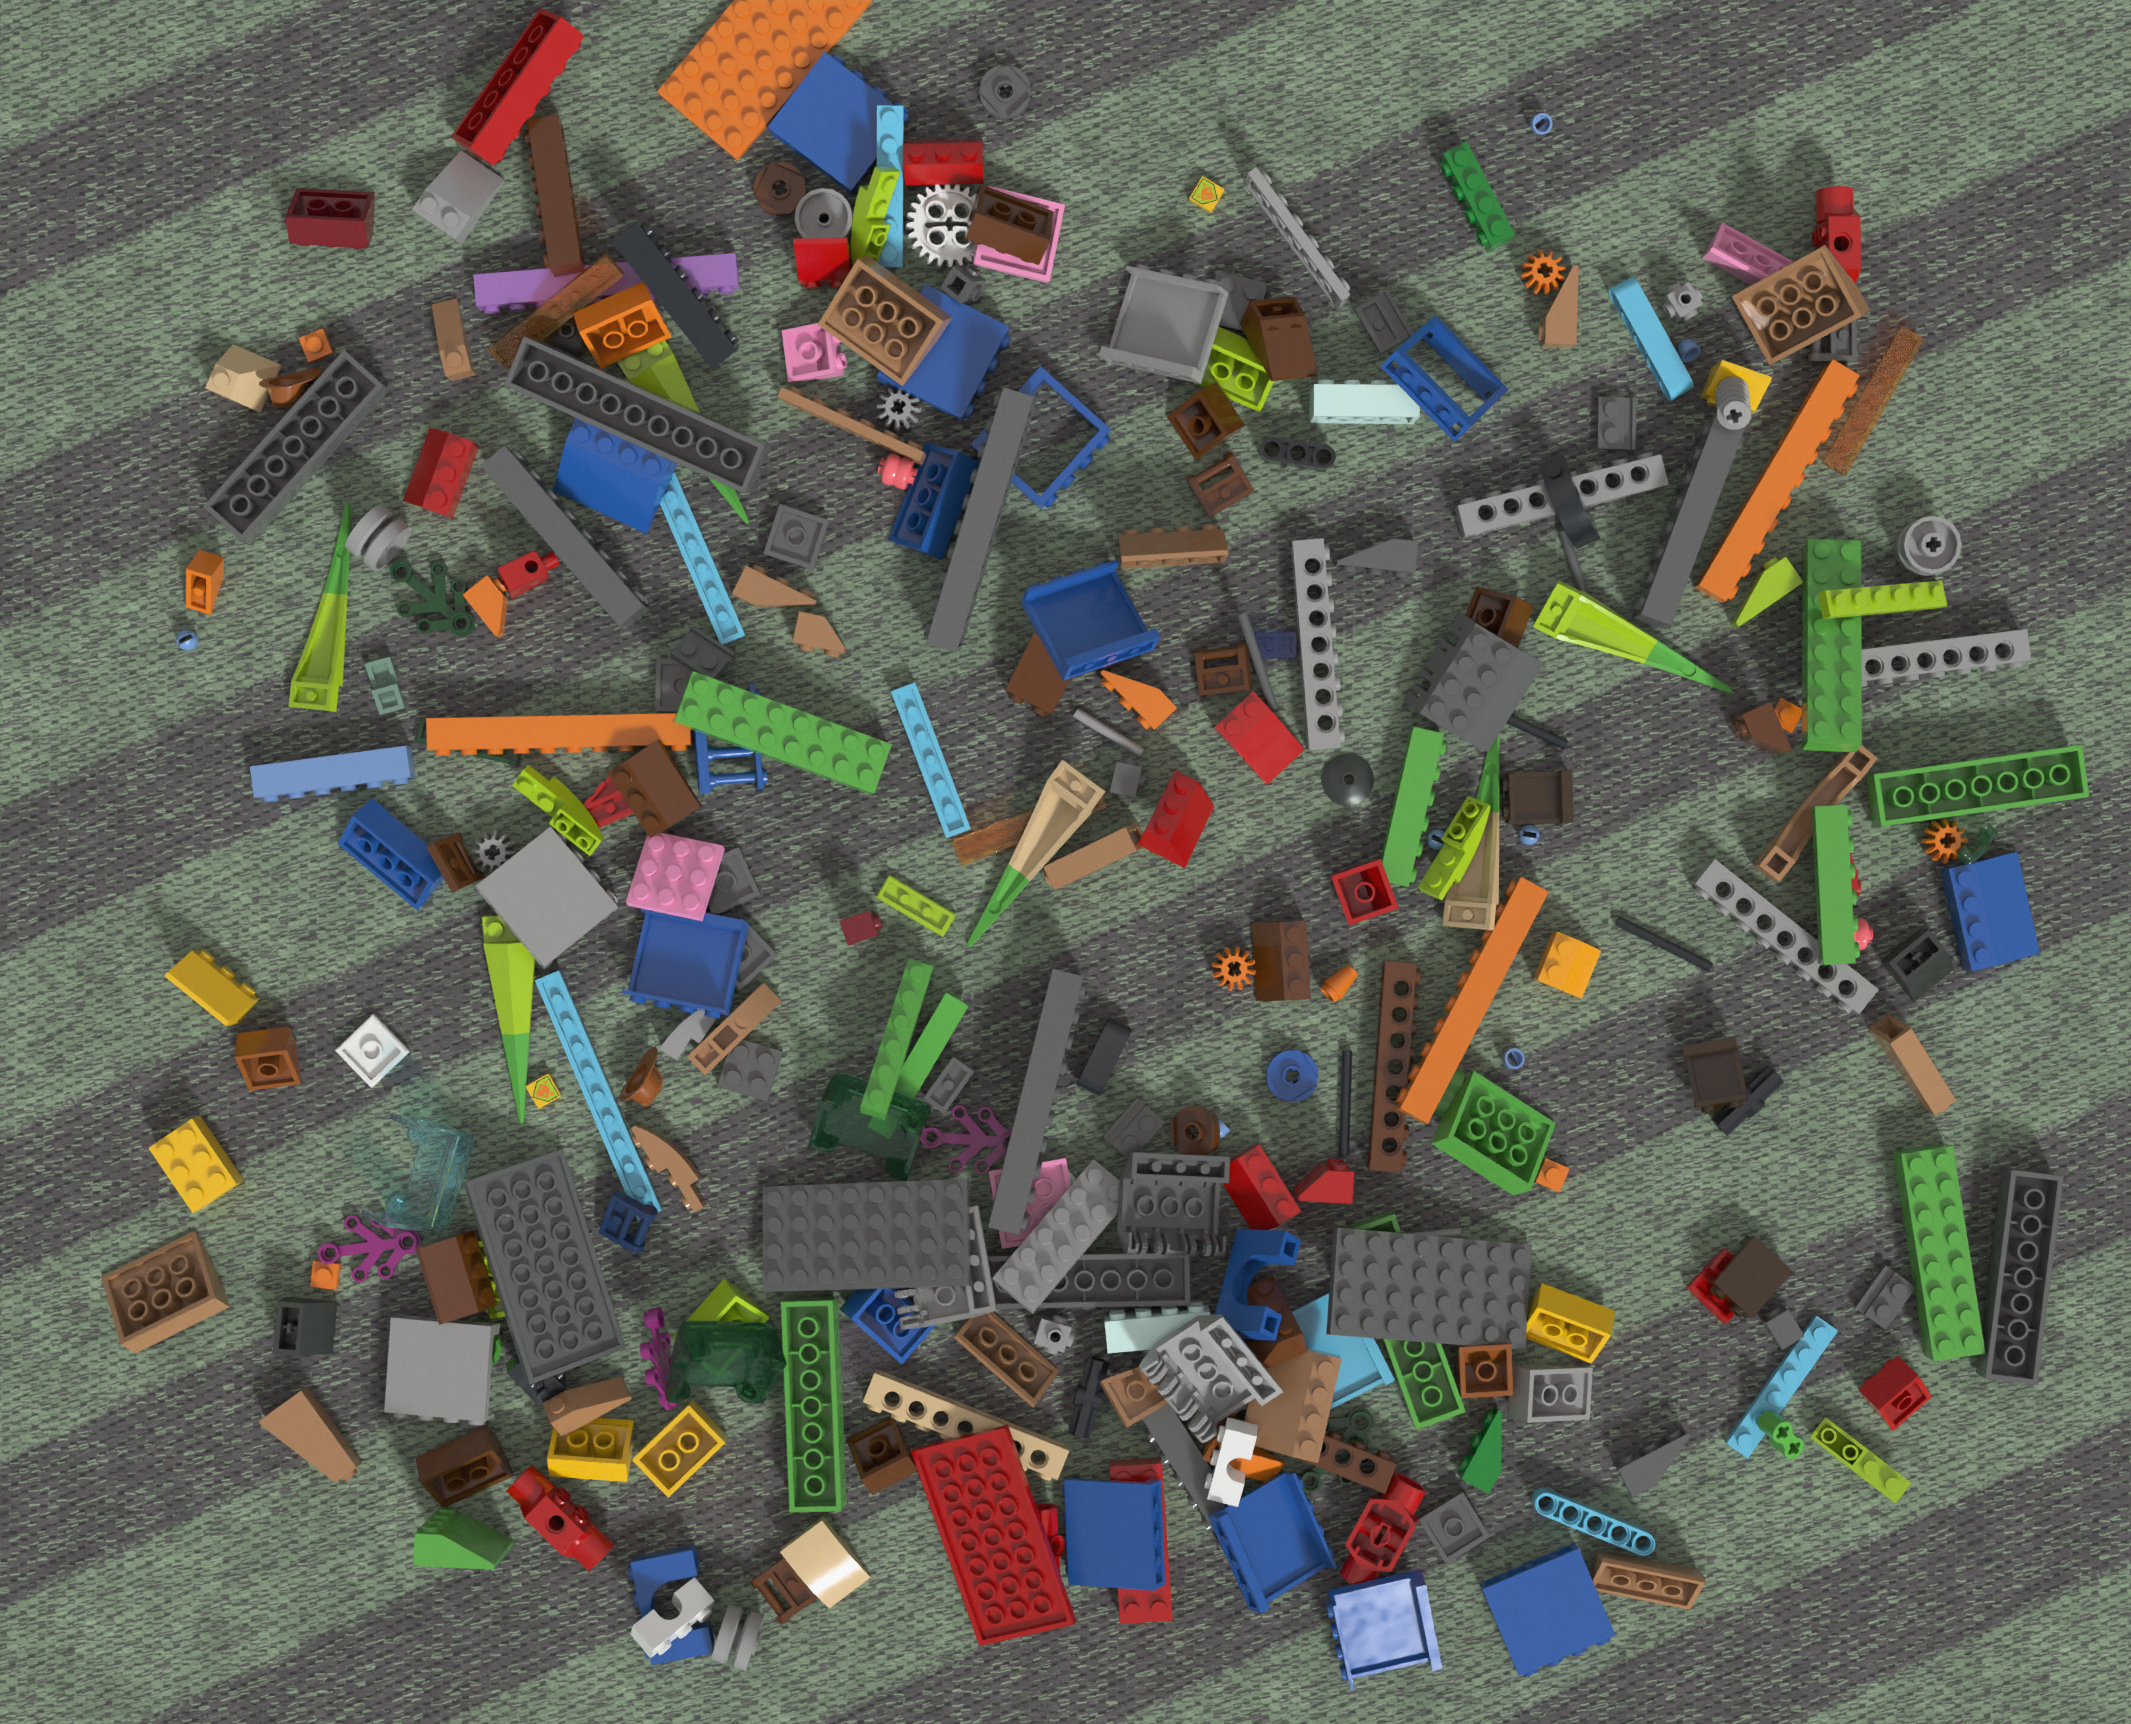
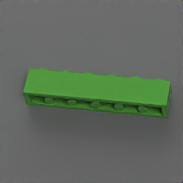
M1418 727L1410 728L1380 858L1389 882L1392 884L1409 887L1410 882H1415L1417 868L1414 867L1415 858H1420L1423 849V842H1420L1421 832H1426L1429 823V817L1425 816L1427 806H1432L1435 791H1431L1433 780L1438 781L1441 766L1437 765L1439 755H1444L1447 740H1443L1444 733Z
M1847 805L1811 807L1819 964L1856 963L1855 958L1860 956L1859 943L1854 940V931H1858L1857 915L1853 916V905L1857 904V894L1851 885V879H1855V864L1850 863V852H1854V840L1852 836L1849 837L1848 826H1852V811L1847 810Z
M908 958L860 1106V1113L886 1120L932 977L934 967L932 965Z

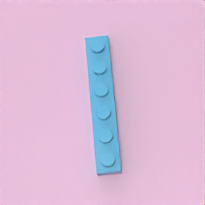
M877 105V167H895L901 171L884 219L891 226L879 258V264L883 267H903L904 106Z
M916 682L891 691L946 838L970 830V824Z
M1814 1314L1802 1331L1804 1337L1796 1341L1725 1440L1726 1444L1746 1458H1749L1765 1435L1758 1428V1419L1761 1414L1768 1410H1773L1778 1415L1781 1413L1838 1330Z

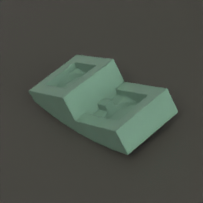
M391 655L366 661L364 664L373 688L371 691L379 715L404 709L405 702Z

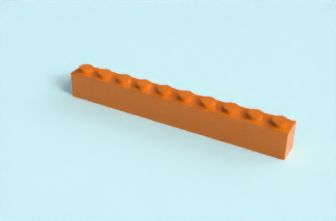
M1833 359L1826 363L1694 588L1720 603L1727 601V599L1732 600L1739 589L1736 585L1740 577L1744 578L1752 567V564L1749 563L1754 554L1758 555L1765 545L1763 538L1767 531L1771 533L1779 521L1776 518L1780 509L1785 510L1792 499L1789 495L1793 487L1798 488L1805 477V474L1802 473L1807 464L1811 465L1819 453L1816 451V448L1820 442L1824 443L1832 431L1829 426L1834 419L1838 420L1845 410V406L1842 404L1847 397L1851 398L1857 390L1859 384L1855 382L1860 376L1859 374Z
M676 713L426 718L427 750L435 751V756L451 755V750H461V755H477V750H487L488 755L503 754V749H513L514 754H529V749H540V753L549 754L556 753V748H566V753H582V748H592V752H608V747H619V752H634V747H647L660 739L663 746H671V751H687V746H693V730L672 723Z
M1523 877L1517 878L1515 882L1513 880L1509 882L1504 892L1507 895L1504 903H1499L1496 907L1494 930L1483 931L1480 938L1483 943L1480 949H1475L1468 961L1471 966L1468 972H1463L1456 983V986L1459 987L1456 995H1451L1444 1006V1009L1447 1010L1443 1019L1439 1018L1432 1029V1032L1435 1033L1431 1042L1427 1041L1420 1052V1055L1423 1056L1419 1065L1415 1064L1408 1075V1079L1411 1081L1406 1089L1402 1088L1396 1098V1102L1399 1103L1396 1107L1397 1110L1423 1124L1429 1123L1549 893L1547 890Z

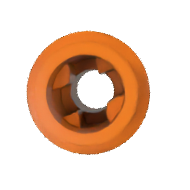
M1347 964L1322 981L1323 985L1320 987V990L1325 997L1335 1003L1338 999L1341 1000L1358 976V973Z

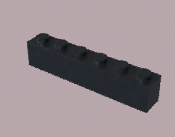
M640 219L615 237L612 241L709 366L714 369L738 350V337L730 328L725 329L720 322L723 319L714 307L710 309L704 302L706 297L697 286L693 288L687 280L689 278L688 273L681 265H675L671 259L673 255L664 243L660 245L654 238L656 233L648 222L643 223Z

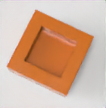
M323 328L299 338L307 361L310 364L334 355L326 331Z
M1779 698L1774 710L1783 730L1793 733L1802 715V708L1783 698Z
M1544 1157L1535 1182L1560 1192L1570 1168Z
M314 1260L310 1287L337 1290L341 1263L325 1264L320 1260Z

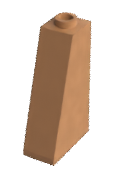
M1138 821L1044 866V877L1048 885L1053 886L1054 890H1057L1143 848L1137 845L1143 834Z
M1890 1014L1868 1028L1926 1110L1933 1115H1937L1946 1111L1956 1101L1912 1028Z
M305 1387L258 1421L262 1427L332 1481L337 1482L342 1477L347 1481L358 1473L356 1467L362 1461L308 1387Z

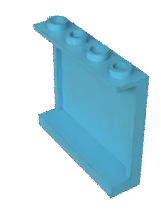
M1328 1292L1291 1312L1303 1333L1306 1348L1340 1355L1342 1358L1331 1409L1382 1383L1387 1385L1395 1381L1374 1338L1326 1334Z

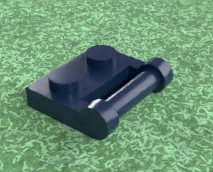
M617 1190L612 1195L598 1233L633 1253H641L645 1246L644 1239L651 1221L655 1220L658 1210L653 1205H644ZM637 1215L641 1217L635 1236L631 1237L628 1235L634 1216Z

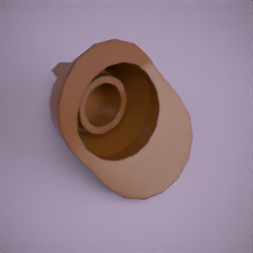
M311 368L285 376L271 377L260 381L259 385L267 388L272 405L275 408L293 407L308 390L309 381L319 377L323 370Z
M651 1047L643 1055L631 1078L620 1092V1101L631 1099L647 1107L662 1089L663 1079L662 1074L655 1067L658 1055L656 1047Z

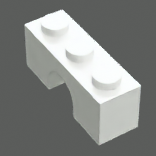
M1227 1417L1225 1427H1219L1216 1441L1221 1442L1219 1450H1213L1210 1465L1214 1466L1213 1473H1207L1204 1488L1208 1489V1500L1236 1507L1239 1506L1246 1472L1234 1469L1229 1462L1235 1458L1251 1460L1257 1439L1258 1425Z
M695 1577L673 1595L672 1603L679 1612L677 1618L672 1620L663 1619L653 1609L633 1625L631 1636L650 1658L657 1653L659 1655L665 1653L672 1645L670 1642L677 1637L682 1639L692 1630L691 1626L695 1622L699 1621L701 1623L712 1614L711 1610L714 1599Z

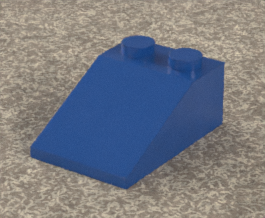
M898 1289L855 1290L839 1310L900 1364L907 1360L936 1326L901 1330L899 1318L913 1316V1313L898 1315L897 1309L906 1305L914 1306V1304L908 1298H895L894 1292L899 1291Z

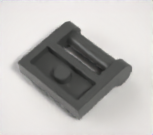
M1857 319L1828 334V353H1821V338L1811 343V354H1808V363H1827L1832 359L1837 362H1856Z

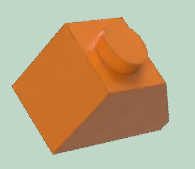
M199 550L186 568V608L208 615L212 614L224 577V557L203 550Z
M487 575L466 591L463 596L492 633L500 638L504 635L508 597L504 591L507 588L498 577L493 579Z

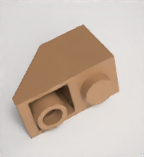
M799 611L793 637V643L798 644V650L813 653L814 648L824 650L823 655L839 658V654L846 655L847 649L826 617Z

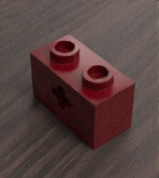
M873 910L839 921L848 946L880 935L879 929L883 928L879 913L874 914Z

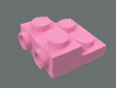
M818 323L782 330L788 382L797 383L812 379L822 380L844 375L843 369L847 367V358L844 353H841V341L817 325Z

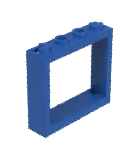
M1436 315L1395 350L1380 366L1454 442L1509 390ZM1429 332L1433 334L1432 337L1428 335ZM1422 338L1485 401L1470 417L1406 353ZM1394 361L1399 365L1397 369L1391 365ZM1488 391L1492 394L1490 397L1486 394ZM1455 423L1461 428L1458 432L1452 427Z
M1041 366L1018 392L1032 396L1045 382L1091 423L1098 432L1041 496L1014 474L1012 485L1040 510L1044 506L1049 508L1058 499L1056 493L1063 486L1067 489L1076 479L1073 474L1078 468L1081 467L1084 470L1093 460L1091 454L1098 447L1102 450L1111 439L1108 436L1111 433V429ZM986 427L971 443V448L977 453L981 443H987L989 433L985 432Z

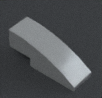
M697 1010L695 1014L685 1019L668 1036L660 1050L675 1060L680 1059L692 1039L699 1044L705 1040L717 1019L704 1016L705 1011Z

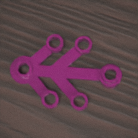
M960 1104L953 1107L952 1117L960 1121L971 1134L945 1133L933 1126L924 1129L921 1134V1141L927 1148H935L940 1143L970 1145L958 1157L955 1156L949 1160L948 1167L954 1173L962 1171L964 1164L985 1146L996 1147L986 1158H980L976 1161L974 1169L981 1175L986 1174L990 1166L1006 1154L1008 1146L1005 1144V1139L1010 1137L1012 1129L1006 1130L994 1117L993 1110L990 1107L983 1106L978 1111V1118L982 1122H987L997 1136L986 1135L967 1114L966 1107ZM957 1108H962L965 1114L963 1117H957L954 1111ZM982 1110H989L991 1116L988 1119H983L980 1115ZM929 1132H934L937 1135V1139L934 1142H930L927 1139ZM954 1160H959L961 1162V1167L959 1169H953L951 1166V1162ZM979 1162L987 1164L985 1171L978 1170L977 1164Z
M376 1211L370 1217L371 1224L375 1227L383 1228L394 1237L383 1239L365 1226L358 1215L353 1214V1216L350 1215L345 1219V1228L356 1232L368 1242L341 1246L334 1242H327L319 1248L318 1257L321 1262L332 1264L341 1256L370 1252L362 1264L352 1272L353 1280L361 1283L368 1279L369 1271L385 1250L395 1249L388 1261L381 1264L378 1268V1275L383 1279H388L394 1275L395 1267L405 1254H412L416 1252L417 1248H420L421 1236L415 1229H400L387 1219L385 1212ZM376 1214H380L383 1217L381 1224L375 1222ZM350 1218L356 1219V1227L349 1225ZM406 1236L412 1238V1245L408 1246L404 1243ZM328 1248L335 1250L334 1257L327 1255ZM383 1266L390 1268L391 1272L389 1275L383 1274ZM357 1270L364 1271L365 1277L363 1279H359L356 1276Z
M661 1307L648 1309V1312H644L643 1321L646 1328H651L654 1346L652 1342L641 1343L640 1354L643 1359L650 1358L656 1368L646 1369L645 1380L648 1385L655 1384L659 1390L658 1398L660 1404L664 1405L666 1410H672L674 1406L679 1405L680 1395L677 1386L673 1385L676 1370L675 1361L672 1357L668 1358L671 1339L668 1332L659 1333V1329L663 1328L665 1324L663 1310Z

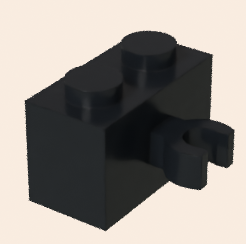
M516 1354L506 1363L507 1374L541 1409L544 1407L543 1402L566 1390V1375L564 1372L533 1384H527L518 1355Z

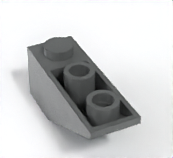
M1390 539L1338 560L1335 563V567H1341L1340 572L1356 573V569L1367 570V575L1382 576V572L1393 573L1392 577L1408 579V575H1413L1416 571L1419 541Z
M1679 1428L1672 1429L1665 1434L1666 1438L1658 1442L1655 1440L1649 1441L1642 1445V1450L1637 1453L1629 1452L1618 1458L1619 1462L1615 1463L1614 1466L1632 1497L1657 1485L1690 1438L1687 1431L1684 1429L1679 1430Z

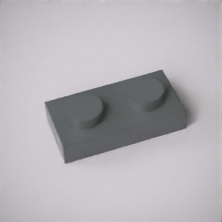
M953 1056L923 1099L945 1114L975 1071Z

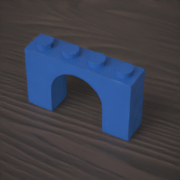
M1237 1229L1215 1315L1222 1314L1242 1339L1276 1341L1282 1315L1267 1306L1249 1305L1247 1292L1252 1278L1263 1267L1272 1264L1295 1265L1301 1240L1287 1231Z
M695 1544L633 1557L630 1562L631 1565L628 1566V1575L630 1581L635 1583L636 1591H633L634 1604L636 1607H640L641 1612L638 1621L653 1609L656 1611L654 1595L661 1585L670 1581L698 1575L700 1566ZM711 1621L693 1624L691 1626L692 1630L682 1639L677 1637L670 1642L672 1645L662 1655L657 1653L650 1658L651 1665L713 1653L715 1639Z

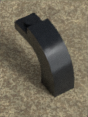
M1563 454L1539 464L1538 466L1550 500L1574 547L1578 549L1601 539L1593 517L1587 510L1578 492Z

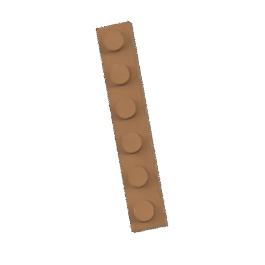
M790 386L789 390L781 387L777 397L782 402L902 457L911 458L917 464L923 465L926 455L921 451L923 447L909 440L905 444L899 441V436L893 432L884 430L881 433L875 430V425L869 421L861 419L860 422L851 419L852 414L845 410L837 408L835 412L827 408L828 403L814 397L811 401L803 397L805 393L797 388Z

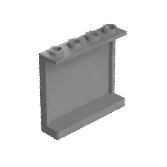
M1137 264L1136 268L1126 266L1125 270L1131 274L1110 345L1109 347L1101 346L1099 357L1111 364L1201 384L1229 293L1216 280L1206 279V282L1198 281L1197 277L1188 274L1178 277L1174 276L1173 272L1165 269L1154 272L1151 271L1150 267Z
M551 826L476 885V890L543 970L565 950L618 909L616 905L618 899L609 889L604 891L599 885L601 882L599 876L592 869L588 872L582 864L584 859L575 849L571 851L565 844L568 842L566 837L557 830L554 831Z
M411 1315L391 1317L384 1412L393 1413L395 1418H409V1415H418L419 1420L426 1421L434 1420V1417L443 1418V1422L457 1423L459 1419L468 1420L470 1425H484L485 1421L494 1418V1414H490L488 1411L493 1337L499 1334L500 1323L456 1319L439 1325L437 1318Z

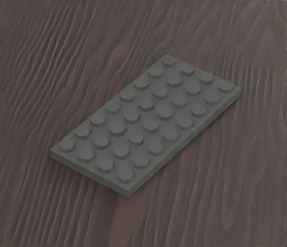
M559 1149L463 1182L526 1383L533 1384L625 1349V1343L564 1150Z
M969 1179L763 1187V1292L971 1286Z
M1334 1227L1326 1334L1468 1346L1511 1343L1512 1349L1525 1350L1532 1245Z

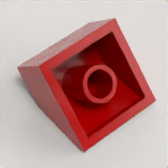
M1381 859L1357 864L1335 872L1331 876L1349 926L1399 908Z
M1898 1355L1884 1363L1882 1369L1873 1377L1867 1378L1863 1382L1862 1387L1858 1389L1867 1403L1892 1431L1932 1397L1920 1377Z

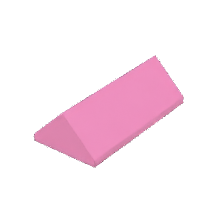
M1723 222L1702 257L1704 260L1750 285L1793 263L1792 260Z

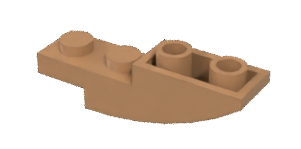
M763 983L687 1057L706 1075L782 1000Z
M641 1124L632 1127L633 1133L631 1138L638 1148L642 1146L647 1154L644 1158L650 1169H656L659 1173L667 1168L669 1170V1173H667L668 1179L674 1187L678 1186L683 1193L680 1197L688 1210L692 1208L694 1213L703 1208L706 1203L693 1184L701 1178V1175L685 1154L672 1142L654 1130Z

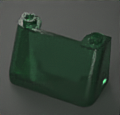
M846 1073L834 1074L820 1100L808 1147L826 1153L834 1151L838 1143L887 1160L885 1164L886 1173L892 1178L907 1181L931 1113L930 1106L920 1099L895 1091L886 1120L860 1113V1106L869 1081Z
M691 1320L683 1322L676 1334L664 1391L667 1402H686L691 1394L690 1387H734L736 1394L743 1402L764 1404L787 1364L774 1328L762 1322Z

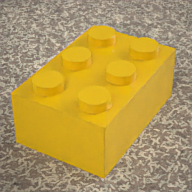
M201 1116L190 1119L149 1147V1150L192 1213L202 1210L244 1181Z
M692 1400L635 1454L632 1461L669 1498L726 1443L729 1437Z

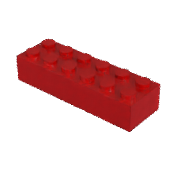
M540 8L450 138L472 155L495 166L505 156L506 148L511 141L519 136L524 122L535 113L536 105L540 99L549 93L552 82L556 76H559L564 71L570 56L578 51L584 35L563 17Z
M1161 1457L1109 1461L1110 1480L1146 1482L1150 1479H1161L1165 1585L1155 1591L1118 1588L1120 1624L1173 1621Z

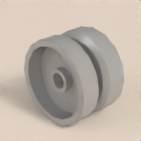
M819 188L808 192L801 198L795 211V223L802 238H847L849 243L853 211L842 194L833 189ZM827 216L829 217L827 223L820 222V220H825Z
M382 504L375 506L358 522L345 543V548L354 556L360 557L364 555L363 563L374 572L382 570L395 558L408 541L412 532V528L401 519L393 521L394 513Z
M1929 516L1920 518L1903 527L1896 537L1894 551L1896 560L1902 569L1911 575L1925 577L1944 572L1953 566L1960 556L1962 543L1959 532L1951 522L1942 517Z
M729 1603L711 1660L724 1664L729 1658L731 1649L736 1650L732 1661L733 1667L746 1671L751 1655L754 1656L760 1639V1628L764 1614L755 1611L749 1612L743 1626L740 1625L743 1615L742 1607Z

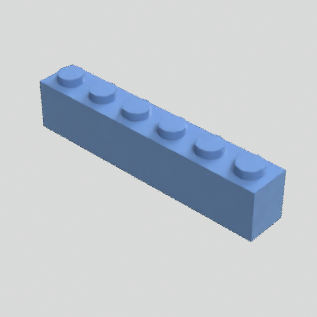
M411 746L250 766L254 798H262L263 803L279 801V796L288 795L289 799L305 797L304 792L314 791L315 796L331 794L330 789L340 788L341 792L357 790L356 785L366 784L367 789L383 787L382 782L392 781L393 785L408 784V778H416Z

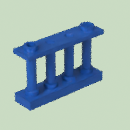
M755 684L747 686V691L760 695V690H755ZM693 730L698 795L711 793V788L721 784L755 782L756 790L764 789L763 784H767V770L762 768L760 754L738 746L712 748V746H707L706 736L708 735ZM753 756L754 771L727 774L709 772V762H712L713 759Z

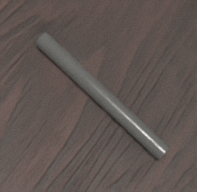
M1244 610L1238 612L1237 617L1266 705L1273 711L1278 708L1247 611Z

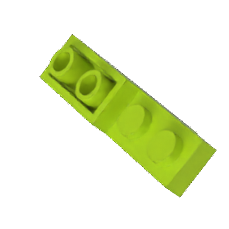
M875 167L869 186H860L851 228L852 267L857 259L869 256L879 263V258L891 226L884 219L901 172L895 167Z
M529 765L523 769L512 786L552 817L549 824L587 855L591 856L604 837L585 806L555 776L548 781Z
M1467 796L1441 838L1444 842L1443 847L1418 885L1421 892L1443 900L1453 882L1460 883L1482 838L1491 808L1489 804Z
M1824 1417L1809 1437L1895 1504L1911 1485L1910 1481L1826 1417Z

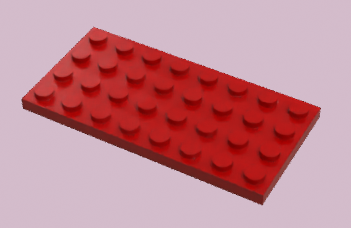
M1008 1424L914 1448L911 1454L979 1646L1074 1625L1077 1620Z

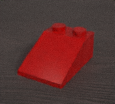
M847 238L793 239L800 286H805L807 290L821 289V285H831L832 289H839L852 269L851 249Z
M1253 691L1213 728L1266 785L1305 750Z

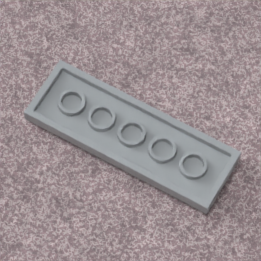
M1255 167L1248 172L1244 185L1336 310L1340 309L1346 304L1350 296L1348 292L1350 290L1349 285L1344 278H1338L1333 272L1335 267L1327 256L1322 257L1317 250L1319 245L1312 235L1307 236L1302 230L1303 223L1295 213L1291 215L1286 208L1288 203L1280 192L1275 193L1270 186L1272 181L1265 171L1260 172Z
M1093 1159L994 1275L992 1280L1033 1314L1117 1215L1119 1180Z

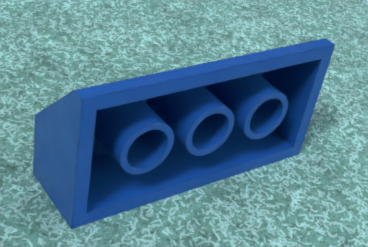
M926 443L923 449L926 455L923 465L917 464L916 466L918 471L917 475L913 476L915 478L914 484H909L888 540L924 555L942 560L954 528L957 525L965 496L971 488L970 479L974 468L978 469L980 462L959 451Z
M373 799L369 800L352 815L338 845L418 911L444 880L427 849L429 845Z

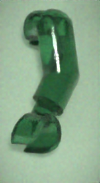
M1988 822L1987 830L1984 827L1981 828L1980 837L1976 845L1971 849L1964 845L1956 852L1957 857L1964 864L1975 862L1988 851L1991 841L1998 835L1997 830Z

